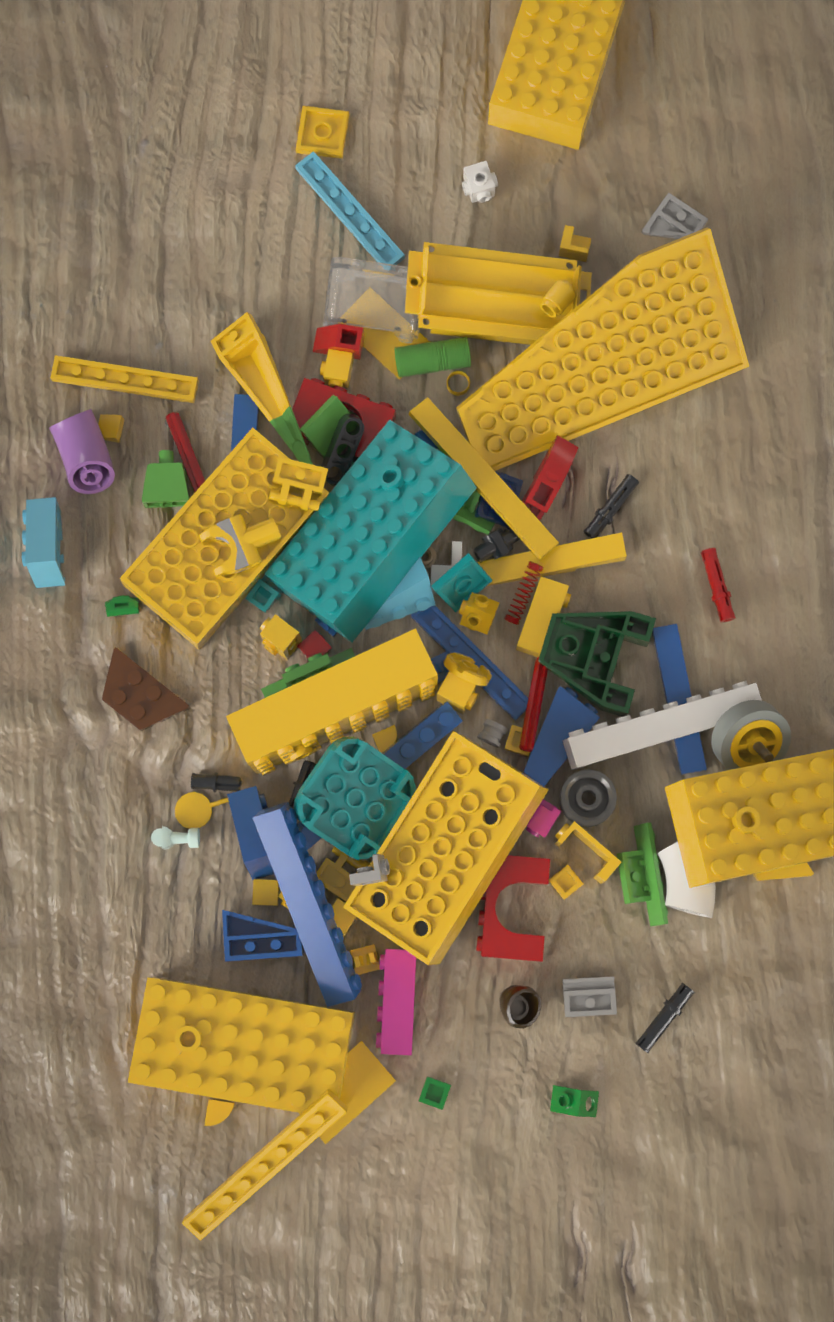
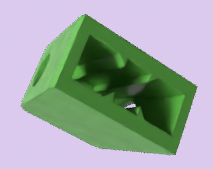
M161 450L159 451V463L147 465L142 503L145 508L183 507L191 498L185 468L180 462L174 463L173 451Z

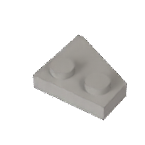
M668 193L642 229V233L650 236L679 239L702 230L708 222V218Z

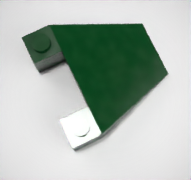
M633 611L552 613L538 662L600 710L621 717L627 716L635 689L611 683L623 641L644 647L648 646L656 618Z

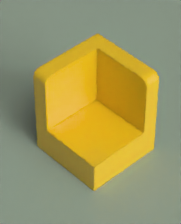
M565 225L559 257L587 262L591 238L574 235V227Z

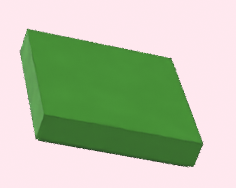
M332 395L300 428L302 434L323 459L340 418L345 414H351L335 395ZM350 421L346 425L347 432H352L356 429V421ZM347 444L339 445L337 454H340L347 447Z

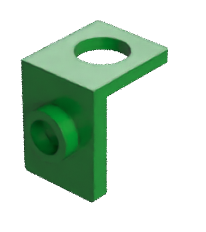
M553 1085L550 1111L577 1117H596L599 1091L579 1090ZM588 1097H591V1108L587 1111L586 1101Z

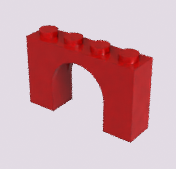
M304 378L292 408L299 429L332 395H335L347 410L356 414L364 424V433L354 455V462H356L389 420L395 422L396 410L388 403L380 402L378 404L370 401V398L365 395L357 394L355 396L349 394L346 389L340 386L332 388L326 386L323 381L317 378H311V380ZM302 434V437H303V439H304L305 445L308 446V445H309V441H308L307 438Z
M507 856L480 899L485 900L484 910H479L478 925L483 926L482 936H477L476 951H481V957L543 962L545 936L518 934L507 930L499 922L495 908L500 892L512 884L523 883L547 886L549 884L550 859Z

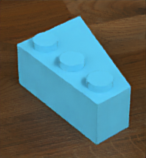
M52 497L26 500V510L22 511L23 522L26 525V530L22 531V541L26 545L25 552H22V564L24 567L27 566L36 588L65 586V577H63L60 570V563H64V555H60V540H63L61 509L57 499Z

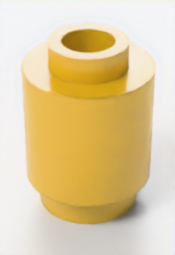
M566 280L556 281L542 298L541 309L553 318L561 315L576 297L574 286Z

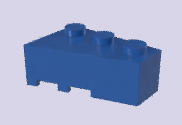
M257 786L227 794L243 862L252 880L275 874L253 820V817L259 811L268 808L265 794H260Z
M222 910L225 962L304 956V947L296 928Z

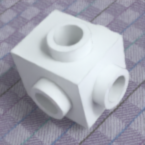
M487 161L464 167L462 187L465 196L469 195L472 203L477 201L483 203L495 196V187L498 186V181L495 173L490 172Z

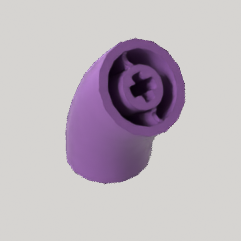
M92 410L83 411L51 426L49 429L61 455L70 487L76 492L83 494H95L110 487L114 481L115 472L108 448Z

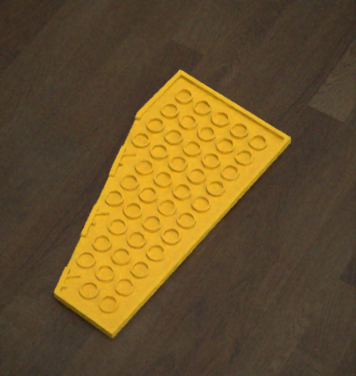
M704 228L638 255L456 407L468 442L494 471L549 449L557 435L567 441L749 367L711 229Z

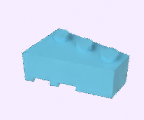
M421 557L366 625V630L379 627L395 619L404 618L406 615L417 611H424L436 605L429 576Z

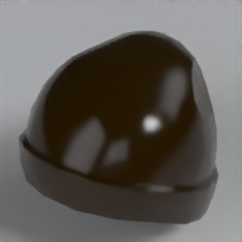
M512 985L504 989L500 995V1009L503 1018L510 1026L524 1029L531 1026L537 1020L541 1011V999L533 988Z

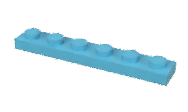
M314 151L295 165L298 173L386 273L405 259V254Z

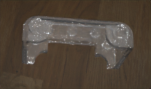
M344 257L332 258L323 327L334 324L392 331L399 338L398 340L403 343H412L413 340L418 341L421 329L418 328V314L405 313L408 267Z

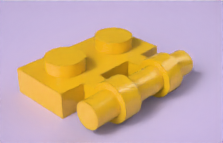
M279 457L273 483L281 484L282 489L281 492L271 489L269 499L278 501V504L284 506L287 503L299 506L301 510L308 511V509L318 511L320 501L312 500L311 495L312 492L322 495L328 468ZM290 487L305 490L303 497L289 494Z
M334 846L331 852L339 858L335 863L326 858L316 874L318 879L323 882L325 888L347 902L356 886L350 884V873L342 868L343 865L347 862L357 869L368 867L370 862L351 858Z

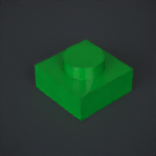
M427 1076L418 1102L443 1110L451 1084Z

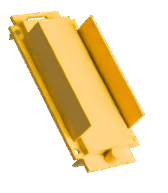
M424 242L423 252L409 250L405 313L418 314V328L431 329V334L532 345L580 304V290L586 291V299L591 295L592 272L581 271L582 266L579 265L577 267V260ZM429 246L434 248L433 252H429ZM570 263L572 265V269H568L566 264ZM566 280L574 286L576 297L561 315H557L555 318L550 317L540 307L542 298L556 281ZM424 319L429 321L428 325L423 324Z

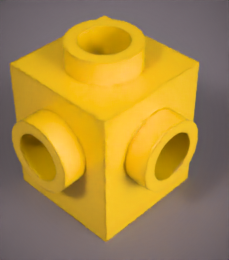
M472 592L468 601L463 600L458 613L462 615L460 625L488 635L500 602L489 599L485 595Z

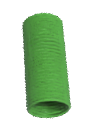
M467 337L394 348L396 367L400 378L471 367V355Z

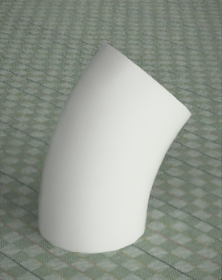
M678 842L658 852L665 870L667 882L665 906L686 913L712 918L715 905V883L689 888Z

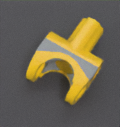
M239 514L218 522L203 531L199 538L201 542L210 540L224 541L231 548V555L228 560L213 570L215 576L220 577L241 572L261 563L262 560L257 548L281 539V535L273 517L247 527L243 515Z

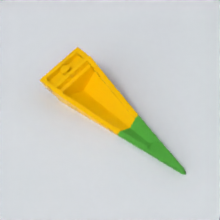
M246 312L214 337L211 343L219 359L259 407L298 461L313 465L265 336L261 333L253 316Z

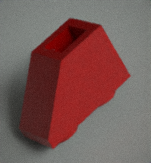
M345 324L319 327L316 330L313 352L327 355L328 349L353 353V359L360 360L364 343V328Z

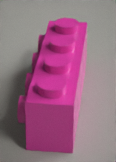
M385 949V954H380V970H384V980H379L378 996H383V1006H378L377 1022H382V1032H377L376 1048H381V1054L412 1056L416 957L406 950Z

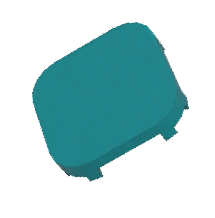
M354 736L342 737L335 740L327 748L299 789L294 800V811L297 819L306 828L349 857L356 860L372 857L373 854H377L415 793L416 785L414 777L409 771L402 768L367 742Z

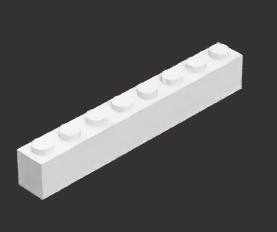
M747 681L732 685L733 690L725 692L724 688L710 691V696L706 698H701L700 694L686 698L687 703L679 706L678 702L675 701L663 705L664 710L655 712L654 708L639 712L640 717L631 719V716L627 715L616 719L617 724L608 726L607 722L592 726L593 731L584 733L583 729L568 733L570 738L563 740L571 770L714 728L720 717L736 704L748 700L762 701L757 684L748 685Z

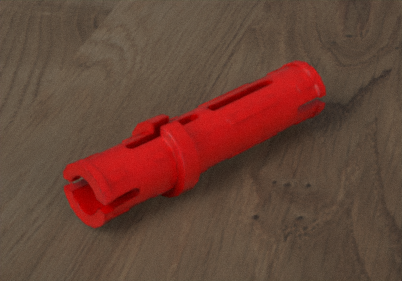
M716 548L705 549L700 553L712 589V602L716 604L720 623L736 619L730 600L732 596L730 591L727 590Z

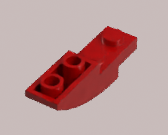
M558 435L533 477L534 480L522 499V502L539 521L544 513L548 512L579 448Z

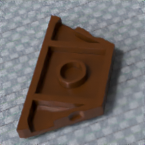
M114 648L102 700L140 731L146 730L154 724L163 722L171 716L182 711L185 712L190 708L186 702L118 648Z

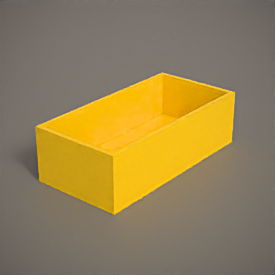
M253 427L120 577L124 587L199 650L249 594L257 581L262 579L265 572L315 512V510L308 509V511L301 510V507L287 503L286 506L280 505L278 501L269 499L271 489L280 492L282 489L281 484L273 483L278 458H289ZM290 487L289 494L303 497L305 490ZM325 488L322 495L312 492L311 499L320 501L321 505L329 495V492ZM239 514L243 515L247 527L273 517L281 539L257 548L262 562L241 572L216 577L213 570L228 560L231 555V548L227 543L220 540L201 542L199 535L218 522Z

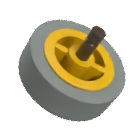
M748 700L731 707L720 717L712 733V749L715 756L727 770L781 760L789 749L791 730L786 719L771 704L761 700Z

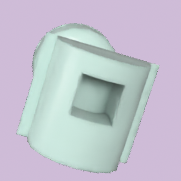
M162 826V828L153 831L151 840L153 844L162 847L164 850L170 849L174 844L188 843L190 848H199L200 829L190 828L188 833L173 832L171 829Z

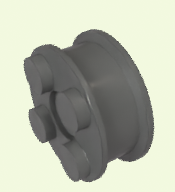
M582 770L574 773L566 780L560 791L559 802L563 814L572 823L575 821L582 827H593L603 823L611 816L616 806L617 794L612 781L606 775L595 770ZM582 793H592L595 797L594 804H584L581 800Z

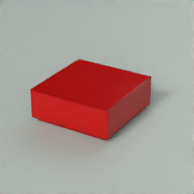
M316 630L297 645L299 650L308 659L319 653H322V656L326 655L332 650V647Z

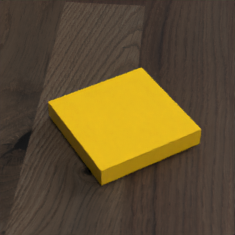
M302 106L296 153L309 155L314 151L317 156L343 159L350 116L349 111Z

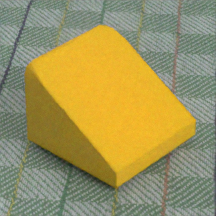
M100 414L98 425L104 440L119 443L124 425L123 416Z

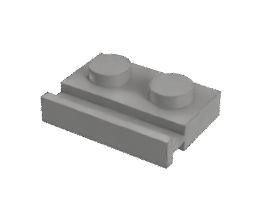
M614 976L562 979L565 1017L617 1014Z

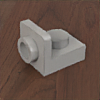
M373 854L374 870L372 866L357 868V873L349 874L350 884L361 886L388 881L387 874L390 873L388 860L384 859V855Z

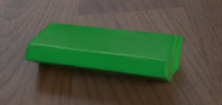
M130 595L113 597L105 602L107 617L139 614V599L130 597Z

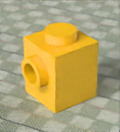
M328 349L327 359L322 361L320 375L323 376L325 384L332 388L334 386L349 387L354 361L353 353Z

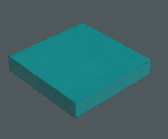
M468 553L433 583L431 587L456 613L460 610L463 600L468 601L472 592L478 594L492 582V579Z

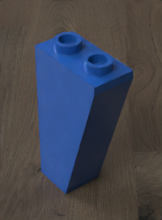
M561 686L558 688L523 772L544 787L568 758L563 744V740L570 738L568 733L580 729L587 733L600 718L596 715L598 711L592 705L581 703L577 699L578 695L568 687L566 689Z

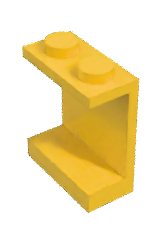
M575 821L571 826L566 823L555 835L558 839L555 845L559 847L573 833L606 862L593 877L600 884L604 883L622 862Z

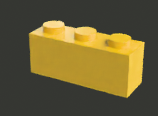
M542 576L540 577L516 647L517 651L535 657L540 656L552 613H560L562 607L567 608L571 597V594L567 593L568 585Z

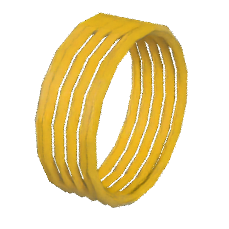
M454 371L449 374L446 382L448 391L456 396L467 393L470 388L469 376L463 371ZM459 374L466 377L468 387L462 392L451 390L448 381L452 376Z

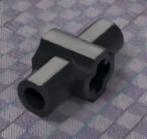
M510 527L504 531L502 528H498L483 537V543L473 548L472 551L480 563L490 557L495 560L513 549L511 545L519 541L520 538Z

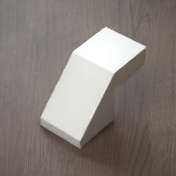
M452 541L451 565H432L431 585L462 559V542Z

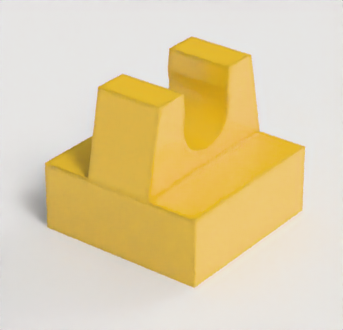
M375 944L350 950L355 974L360 975L380 970Z

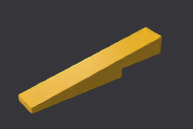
M621 532L558 545L540 560L532 551L477 563L492 579V582L487 585L491 586L525 580L522 577L532 579L533 577L524 572L537 574L527 567L529 566V561L543 566L542 572H539L541 575L535 576L538 578L573 572L584 567L625 561L627 555Z

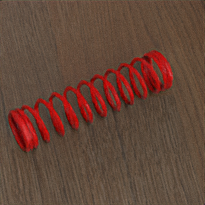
M529 561V566L527 567L537 574L524 572L536 580L522 577L533 585L519 582L531 591L518 587V590L528 596L515 593V595L526 602L513 598V601L521 604L523 607L510 604V606L522 613L508 609L509 612L519 618L505 614L506 616L504 617L506 621L519 625V620H521L518 614H524L521 609H526V606L522 603H529L525 598H531L527 592L532 593L533 590L530 587H536L532 581L537 582L538 579L535 576H540L539 572L543 570V566Z

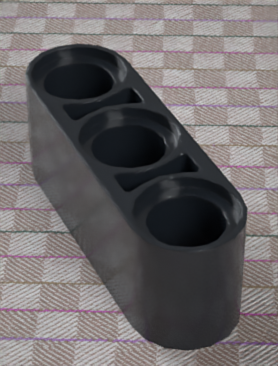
M345 414L340 418L321 467L328 468V471L332 467H338L339 471L335 477H328L327 472L326 481L331 485H337L349 470L364 433L363 422L354 414ZM350 421H356V429L352 432H347L346 425ZM347 444L348 449L346 453L342 455L337 454L338 446Z

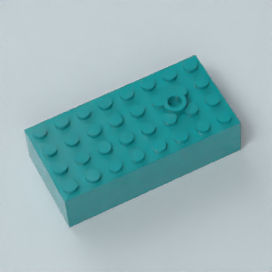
M389 420L321 503L318 511L312 514L269 567L265 575L285 595L353 643L416 561L423 556L477 487L461 464Z

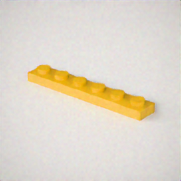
M57 355L54 357L50 377L54 382L195 403L199 382L198 377Z

